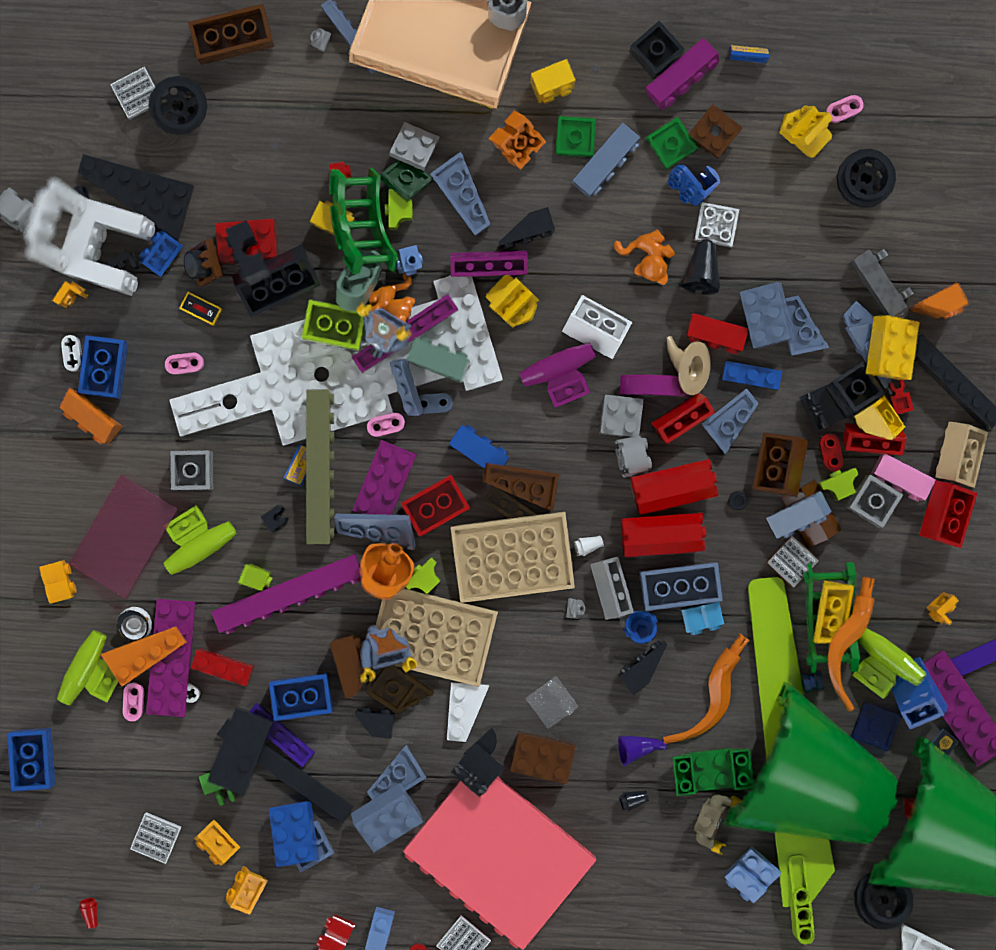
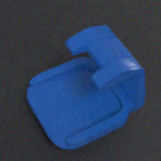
M677 165L670 172L667 184L670 188L679 190L681 193L679 198L684 204L692 203L696 207L720 183V178L714 169L707 166L704 170L708 175L701 173L698 176L708 187L704 191L702 185L685 165Z

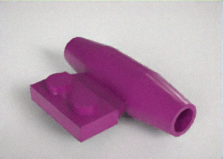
M591 343L567 348L537 361L520 372V377L525 387L548 382V393L556 408L591 393L584 375L577 369L594 359L596 354Z

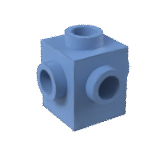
M417 245L396 250L398 262L395 269L398 270L399 274L413 275L417 273V269L422 268L423 259L421 254L418 253Z

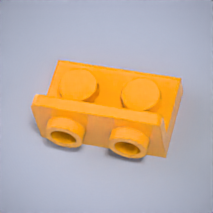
M65 281L52 301L67 308L68 305L72 306L77 298L75 296L76 293L84 298H87L88 295L84 293L86 289L73 281L70 284Z
M942 592L926 607L930 611L928 615L935 622L938 621L940 624L950 625L952 622L945 613H950L955 609L958 599L954 595Z
M215 820L194 838L197 841L196 845L202 851L205 850L210 855L209 859L215 865L219 864L222 866L240 848Z
M243 866L241 871L236 874L232 888L226 893V902L231 908L250 915L268 882L267 878L250 872L247 867Z

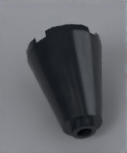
M703 239L697 243L682 280V288L694 294L696 290L702 291L701 295H713L719 292L720 279L717 250L713 241Z

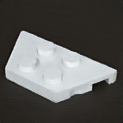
M905 924L901 926V950H954Z

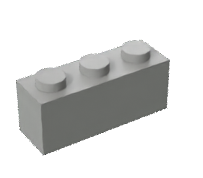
M619 557L590 564L605 619L634 613Z

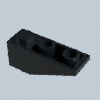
M546 207L530 212L499 241V247H504L507 250L515 247V244L519 242L527 244L533 242V238L541 236V239L552 236L555 227L549 208Z
M664 640L662 642L656 641L650 646L651 650L648 653L642 652L635 658V663L631 666L627 664L620 670L621 674L618 676L633 695L649 684L668 645Z

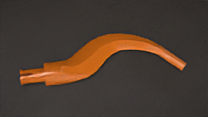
M862 577L860 594L855 595L853 613L833 636L828 652L830 679L847 712L852 711L854 706L842 687L840 676L841 660L848 647L863 635L872 614L875 599L871 598L875 579Z
M739 633L729 649L726 647L714 664L708 681L710 707L705 717L686 732L663 737L665 744L699 736L721 720L730 703L731 674L740 661L741 657L739 654L750 641Z

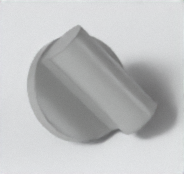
M321 28L313 31L310 37L311 45L325 52L331 33Z
M568 598L566 617L580 619L585 613L583 601Z

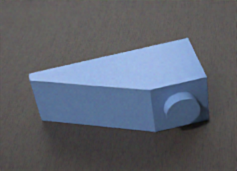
M376 907L365 950H385L395 911Z

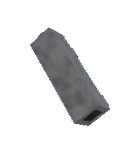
M869 249L853 259L850 264L883 314L898 318L904 314L903 310L907 308L903 300L914 293L910 287L898 293L878 263L888 256L887 252L883 249L873 255Z

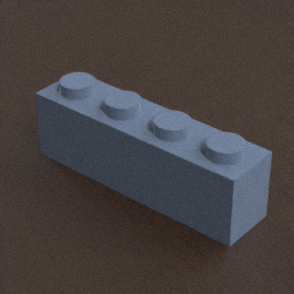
M622 123L573 179L572 184L588 198L592 195L596 196L602 190L601 184L604 181L609 182L614 176L613 170L617 166L621 168L627 161L626 155L629 152L634 153L639 147L638 141L640 137Z

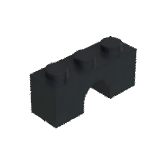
M247 220L225 229L228 235L225 237L229 248L234 250L232 257L236 265H240L241 269L238 272L243 281L246 280L251 286L271 277L267 264L260 252L252 256L247 255V251L252 246L258 244Z

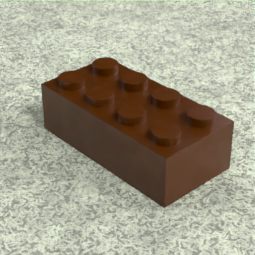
M263 4L188 22L196 57L201 65L275 47L266 9Z

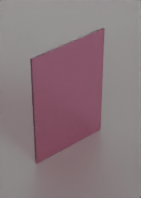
M120 475L69 565L126 599L176 513L177 508Z

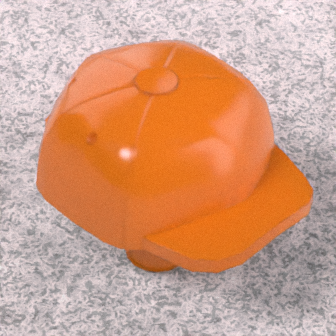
M396 543L369 545L364 552L360 564L362 587L369 594L381 599H391L404 589L414 571L413 561L402 550V547Z

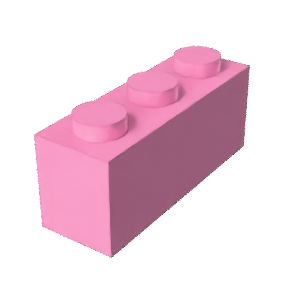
M880 454L871 472V475L883 483L886 482L892 485L891 488L899 493H902V491L908 493V498L916 502L926 500L935 483L934 478L887 454Z

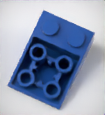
M920 657L913 660L926 673L923 681L916 686L897 676L896 684L892 688L899 710L909 729L945 715L948 709V705Z

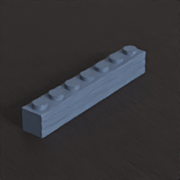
M327 0L321 5L322 10L348 44L352 46L358 30L353 29V24L349 19L346 20V15L337 8L338 4L335 1ZM368 68L371 74L376 72V70Z

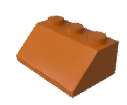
M956 283L910 307L913 312L936 319L943 317L945 320L964 311L963 306L969 303L959 284Z
M69 388L60 405V408L64 411L62 414L71 421L72 419L76 420L79 423L77 426L84 432H91L94 435L92 438L99 444H109L123 427L86 396L78 393L77 390Z

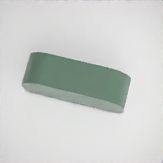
M359 249L363 256L380 255L372 249ZM382 263L363 264L360 274H353L346 265L337 281L336 302L338 306L347 311H357L358 306L362 302L365 306L380 279Z

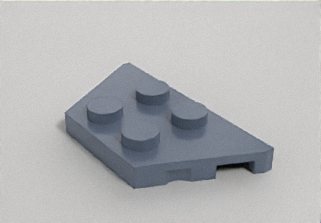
M873 323L846 327V331L867 364ZM874 375L881 388L886 389L891 379Z

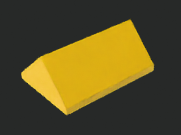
M824 580L814 635L815 643H831L837 630L848 620L854 586Z

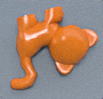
M658 229L651 233L640 235L636 240L630 242L626 248L622 247L620 241L614 242V248L619 255L628 256L635 248L648 253V256L643 258L641 263L634 268V273L637 276H643L650 281H657L662 285L667 283L668 266L664 261V257L669 259L676 254L669 244L666 246L662 245L665 238Z
M403 273V283L383 286L377 291L372 292L369 298V303L372 306L371 312L383 308L406 323L411 316L415 299L405 297L394 300L397 291L409 288L412 284V277L410 275L406 276Z

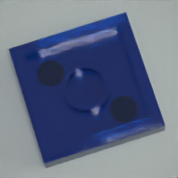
M864 701L851 737L888 751L901 715Z

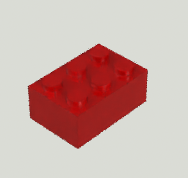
M248 220L247 222L251 226L258 244L252 246L247 251V255L252 256L260 252L265 261L279 255L275 220ZM243 221L216 223L218 261L222 265L236 264L232 257L234 250L229 248L225 237L228 236L225 229Z
M452 475L401 503L406 514L410 516V521L419 537L470 509Z
M935 480L919 536L945 545L962 548L978 493L951 483Z

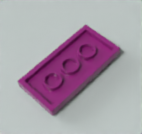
M381 440L352 511L359 514L392 515L417 454Z

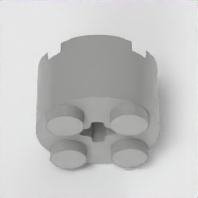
M488 0L489 21L495 26L514 31L525 21L527 0Z
M8 187L0 195V218L16 230L19 229L23 232L31 221L34 205L25 198L22 201L17 196L18 194Z
M637 436L615 441V444H619V448L615 449L619 469L625 472V474H622L624 478L647 473L648 469L652 468L651 459L647 457L645 450L648 449L646 438Z

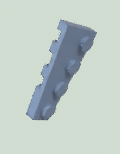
M461 152L430 173L474 236H477L491 225Z
M336 514L334 517L338 534L361 539L362 537H368L374 542L379 543L381 540L390 542V544L396 543L407 546V549L410 550L415 549L416 544L409 515Z

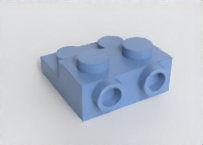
M751 846L726 871L725 878L727 885L731 888L736 887L744 900H751L754 903L767 891V887L780 876L781 871Z

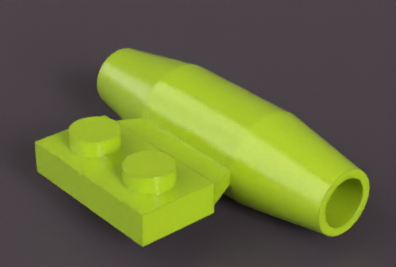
M196 505L164 525L173 542L181 546L163 562L164 566L171 575L188 569L221 549L237 532L230 521L208 529L207 520Z
M866 628L863 635L857 640L870 657L860 663L859 671L854 672L853 676L881 698L887 697L896 684L897 676L916 686L925 678V671L908 654L885 637Z
M93 630L86 638L64 675L57 700L66 705H71L85 687L91 695L108 702L118 680L104 659H100V654L107 638L106 635Z

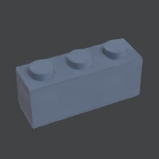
M820 491L771 514L766 519L776 538L782 536L788 538L794 535V531L797 529L803 531L811 527L810 523L814 521L816 524L827 519L826 515L831 513V510Z

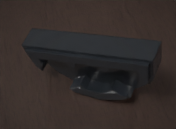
M493 728L489 729L476 741L490 755L495 750L497 744L496 733Z

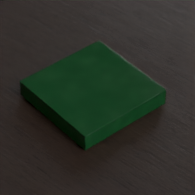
M399 160L380 174V179L406 202H409L432 183L433 180L425 171Z

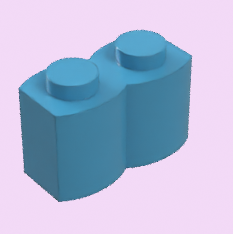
M719 602L704 603L681 609L685 630L687 633L690 632L691 635L700 634L702 629L709 628L710 631L721 628L720 625L724 624Z

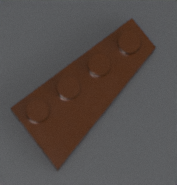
M485 463L482 482L553 511L559 474Z

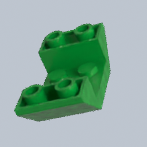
M724 748L688 752L672 757L676 796L696 794V791L732 787L734 790L754 788L750 749Z

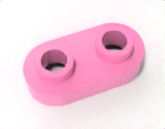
M851 95L830 104L826 109V112H829L833 117L830 122L838 123L859 114L863 109V100L857 95ZM852 103L856 108L851 109L849 105ZM832 111H837L838 116H833Z
M198 353L171 355L165 361L166 370L174 375L198 372L204 366V359ZM194 359L198 361V364L196 366H192L191 364L192 360ZM174 362L179 363V366L176 369L173 368Z
M399 413L375 417L369 420L367 430L374 437L399 432L405 426V419ZM394 419L399 420L398 426L392 425ZM375 424H379L381 426L379 431L374 430L373 427Z
M132 682L124 688L123 716L128 721H136L143 715L144 688L140 683ZM133 688L137 689V695L132 694ZM131 708H136L137 713L132 714Z

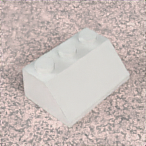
M582 295L562 332L584 344L591 343L593 349L613 359L632 322Z

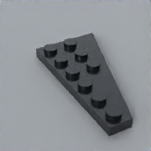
M85 154L82 155L78 169L79 174L138 214L154 222L157 227L179 241L194 185Z

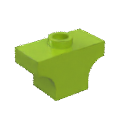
M389 189V204H385V216H389L390 230H398L399 224L403 221H413L412 199L406 202L392 189Z
M851 468L842 473L838 470L829 474L830 478L817 483L820 490L830 491L835 501L841 500L856 493L853 481L859 474L856 468Z
M431 557L422 567L419 564L414 569L413 576L406 585V588L408 590L420 588L428 594L441 581L434 571L437 562Z

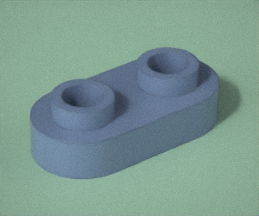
M445 393L419 396L420 402L427 401L428 403L427 407L423 408V414L445 413L450 411L453 406L452 398ZM445 399L447 404L441 406L439 404L440 400Z

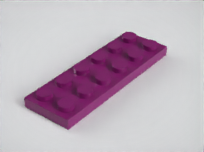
M157 599L154 634L177 626L187 643L150 668L146 714L186 717L196 602Z
M941 650L923 663L948 705V709L942 717L978 767L996 755V725L946 652Z

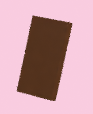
M814 479L799 487L798 497L784 495L781 499L785 507H788L821 490ZM832 511L826 515L827 519L819 524H816L814 521L810 523L811 527L803 531L797 529L807 548L826 541L841 531Z

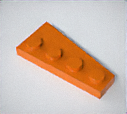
M177 626L100 655L120 685L124 686L186 644L187 641Z

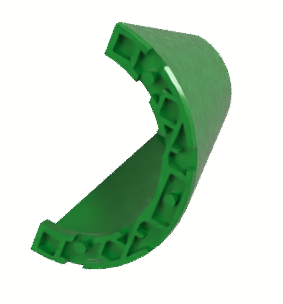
M784 682L777 697L780 705L784 707L781 711L779 723L781 727L769 758L757 780L754 790H751L744 798L742 806L739 804L730 806L723 824L730 827L850 843H872L882 827L885 828L888 825L890 811L896 806L897 800L895 795L898 779L888 768L792 685Z
M917 736L912 755L922 759L921 774L923 775L917 800L902 841H899L890 853L889 861L884 859L874 864L869 883L996 897V794L931 741Z

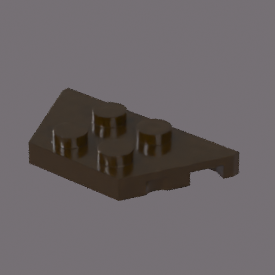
M394 664L374 670L370 667L375 677L370 682L368 675L366 694L396 714L405 711L407 707L414 706L420 700L428 696L431 697L434 694L433 690Z

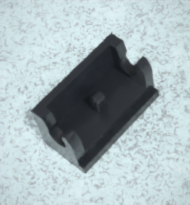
M277 505L261 516V519L271 533L279 531L278 528L289 520V517L281 518V515H279L285 510L283 505Z

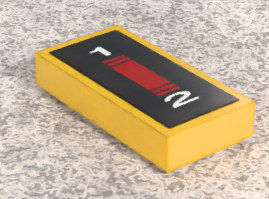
M187 292L179 308L215 326L223 310L190 292Z

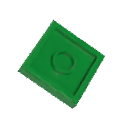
M558 116L555 155L592 158L594 156L596 118Z
M676 117L646 137L647 142L666 170L699 149L694 140L688 135L689 132L679 117Z

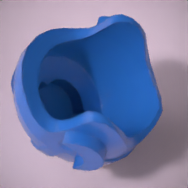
M634 611L626 619L623 630L626 636H630L633 642L645 644L656 636V623L658 621L654 613Z

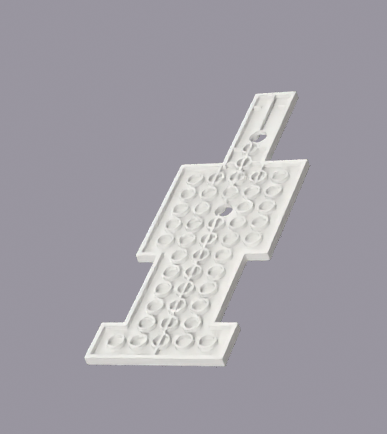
M448 276L433 281L438 298L441 299L449 294L459 311L421 336L430 339L435 346H438V343L449 347L450 352L456 353V351L467 354L470 364L463 379L466 391L502 381V375L472 276ZM438 300L412 307L410 318ZM305 319L251 335V341L261 372L170 399L179 435L182 437L272 410L283 446L305 440L307 389H331V393H334V405H331V413H334L335 419L334 424H331V432L393 413L388 395L396 393L398 390L389 362L395 359H407L413 341L362 374L352 359V356L360 351L303 340L302 333ZM364 331V336H363V341H362L361 350H363L364 348H366L367 346L370 345V343H368V342L365 340V336H366L365 331ZM408 363L415 386L446 378ZM319 367H325L329 371V377L324 382H319L315 379L314 372ZM228 394H232L237 398V404L233 409H227L223 405V398Z

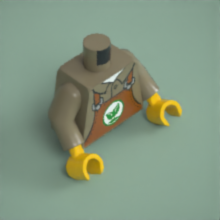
M714 795L703 804L694 827V831L697 833L696 841L711 849V851L723 855L720 849L722 846L726 847V844L714 841L726 807L736 806L743 802V800L736 796L730 798L721 795Z

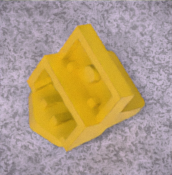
M803 106L801 109L784 115L779 133L791 144L796 145L807 157L813 158L832 138V134L827 127L833 117L829 112H818L815 106Z
M504 275L486 294V298L491 302L489 306L513 328L516 325L531 321L534 317L537 303L540 301L517 278L513 279L510 275Z

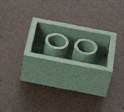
M420 336V339H414L406 359L408 363L461 384L470 364L467 354L456 351V353L450 352L449 347L438 343V346H435L430 339Z

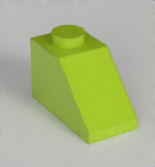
M246 564L238 583L263 591L265 588H269L273 578L270 577L272 572L253 564Z

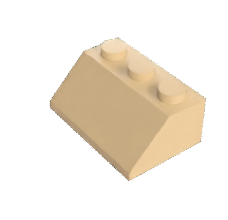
M949 422L945 430V440L940 451L941 456L936 467L935 477L975 488L988 432L969 424Z

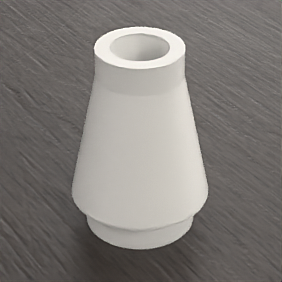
M601 536L578 538L577 541H574V548L578 556H585L604 546Z

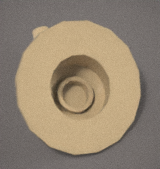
M668 336L667 350L674 368L679 374L681 388L686 394H698L705 387L710 373L711 358L708 348L705 344L696 341L691 343L685 351L678 349L672 336Z

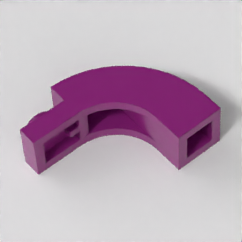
M621 375L620 394L688 397V394L681 388L679 376Z

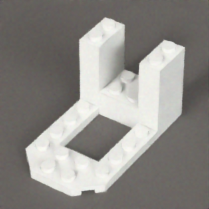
M51 180L48 184L49 189L47 191L43 190L38 196L26 233L27 241H30L31 248L27 249V257L66 276L132 296L138 286L137 277L126 271L97 263L96 261L101 256L100 248L102 242L106 240L107 229L150 241V237H153L155 233V223L143 215L86 199L61 182ZM60 207L73 214L62 250L48 244L49 239L54 234L55 220L60 216Z

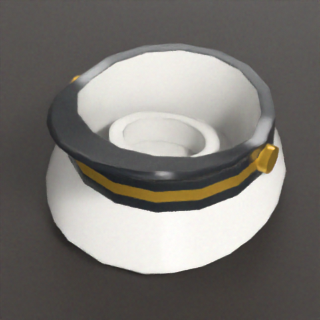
M130 607L124 610L117 621L121 636L130 641L146 638L152 629L149 614L139 607Z

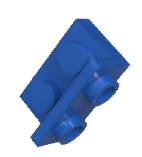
M162 230L154 234L151 239V245L148 248H144L139 256L141 257L139 261L160 277L183 247V245Z

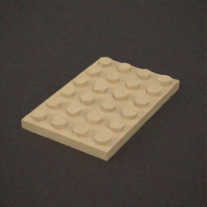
M565 512L451 526L460 603L575 588Z
M404 588L391 599H382L376 626L379 630L392 628L398 635L407 639L412 654L410 657L417 662L416 668L411 669L410 667V670L480 687L498 612ZM400 662L394 665L402 668V664L404 662Z

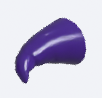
M618 736V749L623 766H627L655 750L667 748L663 741L654 738Z

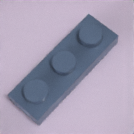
M395 359L389 362L407 416L423 414L424 411L407 360Z

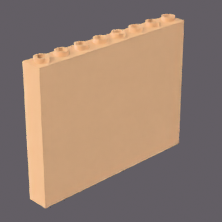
M369 0L349 52V62L497 108L530 13L532 2L527 1L525 21L516 30L509 31L499 28L489 21L488 0Z

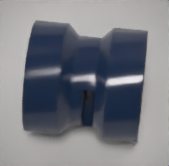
M816 671L813 675L808 673L801 674L804 693L811 692L814 689L818 691L824 690L821 671Z

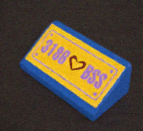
M730 46V60L766 63L770 58L769 50L766 48Z
M299 444L283 478L301 487L306 479V446Z

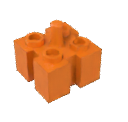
M514 110L504 121L506 126L503 129L498 128L488 139L497 149L502 151L501 154L510 164L521 170L531 159L529 157L532 151L537 153L546 141L538 131L533 129L534 126L527 117Z

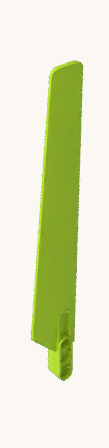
M779 577L753 579L748 584L767 760L781 727L779 723L781 711L784 707L780 705L777 697L783 683L786 682L792 685L804 696L785 584ZM775 833L778 868L781 871L779 877L783 907H790L794 937L802 944H810L815 936L811 903L835 872L830 840ZM799 891H803V896L800 899H796V894ZM805 910L804 917L798 918L799 912ZM807 930L806 936L801 938V931Z

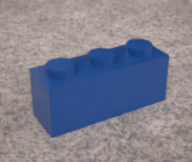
M468 424L466 427L461 425L449 445L484 469L485 463L505 465L509 459L506 450L500 446L497 449L491 445L493 441L484 435L481 438L475 434L477 430Z

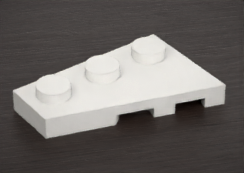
M451 682L447 740L466 742L489 685L480 684V687L466 683Z

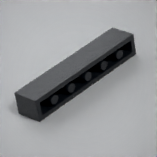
M923 334L917 336L914 361L985 430L993 429L996 425V406Z

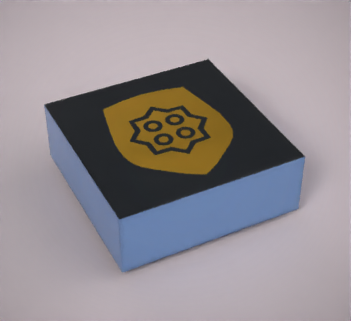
M942 729L932 743L949 755L959 741Z

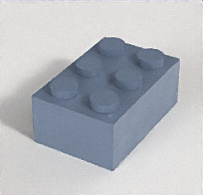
M775 282L740 292L753 348H762L795 339L781 283Z
M401 783L351 813L354 826L373 852H376L423 823L419 809Z

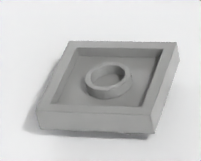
M404 122L390 150L389 156L424 171L439 141V136Z

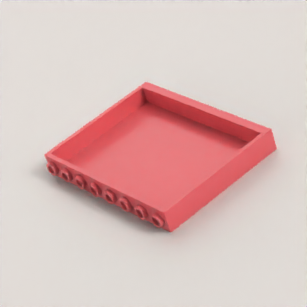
M497 777L488 787V790L480 797L459 780L405 846L403 851L405 853L404 856L413 863L415 861L420 865L419 868L426 875L430 873L435 877L434 881L439 886H446L450 890L449 893L458 900L460 898L465 902L464 906L471 912L475 910L480 914L479 918L484 923L492 924L495 927L496 933L500 936L505 935L510 939L509 943L516 949L520 947L522 950L525 949L597 860L595 855L500 777Z

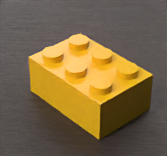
M874 316L866 374L895 380H911L919 322L892 316Z

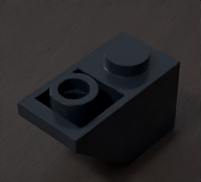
M360 707V710L355 711L356 718L372 737L392 738L395 714L391 713V710L379 709V712L371 711L372 708Z

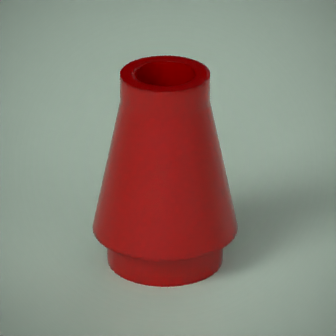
M95 898L81 900L78 908L86 923V927L88 929L97 927L98 902H95Z

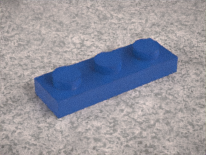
M725 361L722 380L779 390L782 371Z

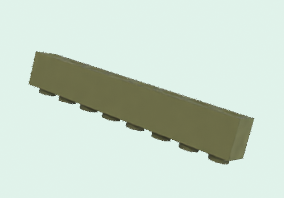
M331 389L306 390V544H330L331 539L335 538V529L331 528V520H334L335 510L331 509V501L335 499V491L331 490V482H334L335 472L331 470V463H334L335 460L334 451H331V443H334L335 440L334 432H331V424H334L335 419L334 413H331V405H334V393H331Z

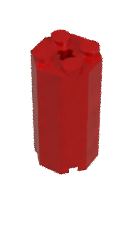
M710 459L631 477L632 491L639 515L718 497V489L714 485V483H717L715 472H711L712 464Z
M703 513L621 519L623 556L704 552L705 540H702V538H706L705 526H701L703 524Z

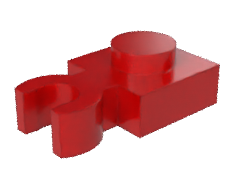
M899 380L900 386L898 389L894 387L893 382L889 383L890 391L894 392V396L889 397L897 415L914 410L910 393L903 392L905 387L903 380Z

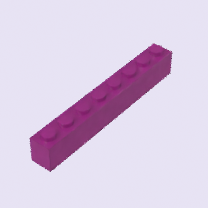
M356 554L211 611L219 633L225 631L227 635L237 631L236 626L243 624V627L254 624L253 620L260 617L261 620L272 617L271 612L278 610L279 613L289 610V605L296 603L299 606L308 602L307 598L314 596L316 599L326 595V590L332 588L334 592L344 588L343 584L350 581V584L361 581L359 560Z

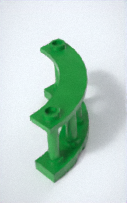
M369 168L368 177L346 178L338 169H331L329 195L333 194V206H330L333 232L338 249L344 252L345 257L343 260L353 274H360L361 266L371 263H385L390 271H395V266L398 262L397 253L387 238L381 218L379 202L381 176L373 168ZM367 185V199L345 200V187ZM368 207L369 221L348 222L345 208ZM371 228L374 240L353 241L349 229ZM377 248L380 255L363 256L358 249Z
M846 562L845 570L834 573H813L811 563H807V571L803 572V581L806 583V621L809 654L806 655L807 665L811 666L812 673H816L817 663H828V655H816L813 622H817L818 614H813V600H821L822 592H813V581L842 580L845 582L844 584L854 586L852 597H855L857 575L854 562ZM851 601V607H850L849 618H850V616H851L852 613H853L852 601ZM856 641L848 647V653H845L841 662L849 664L850 672L859 671L860 655L858 642Z

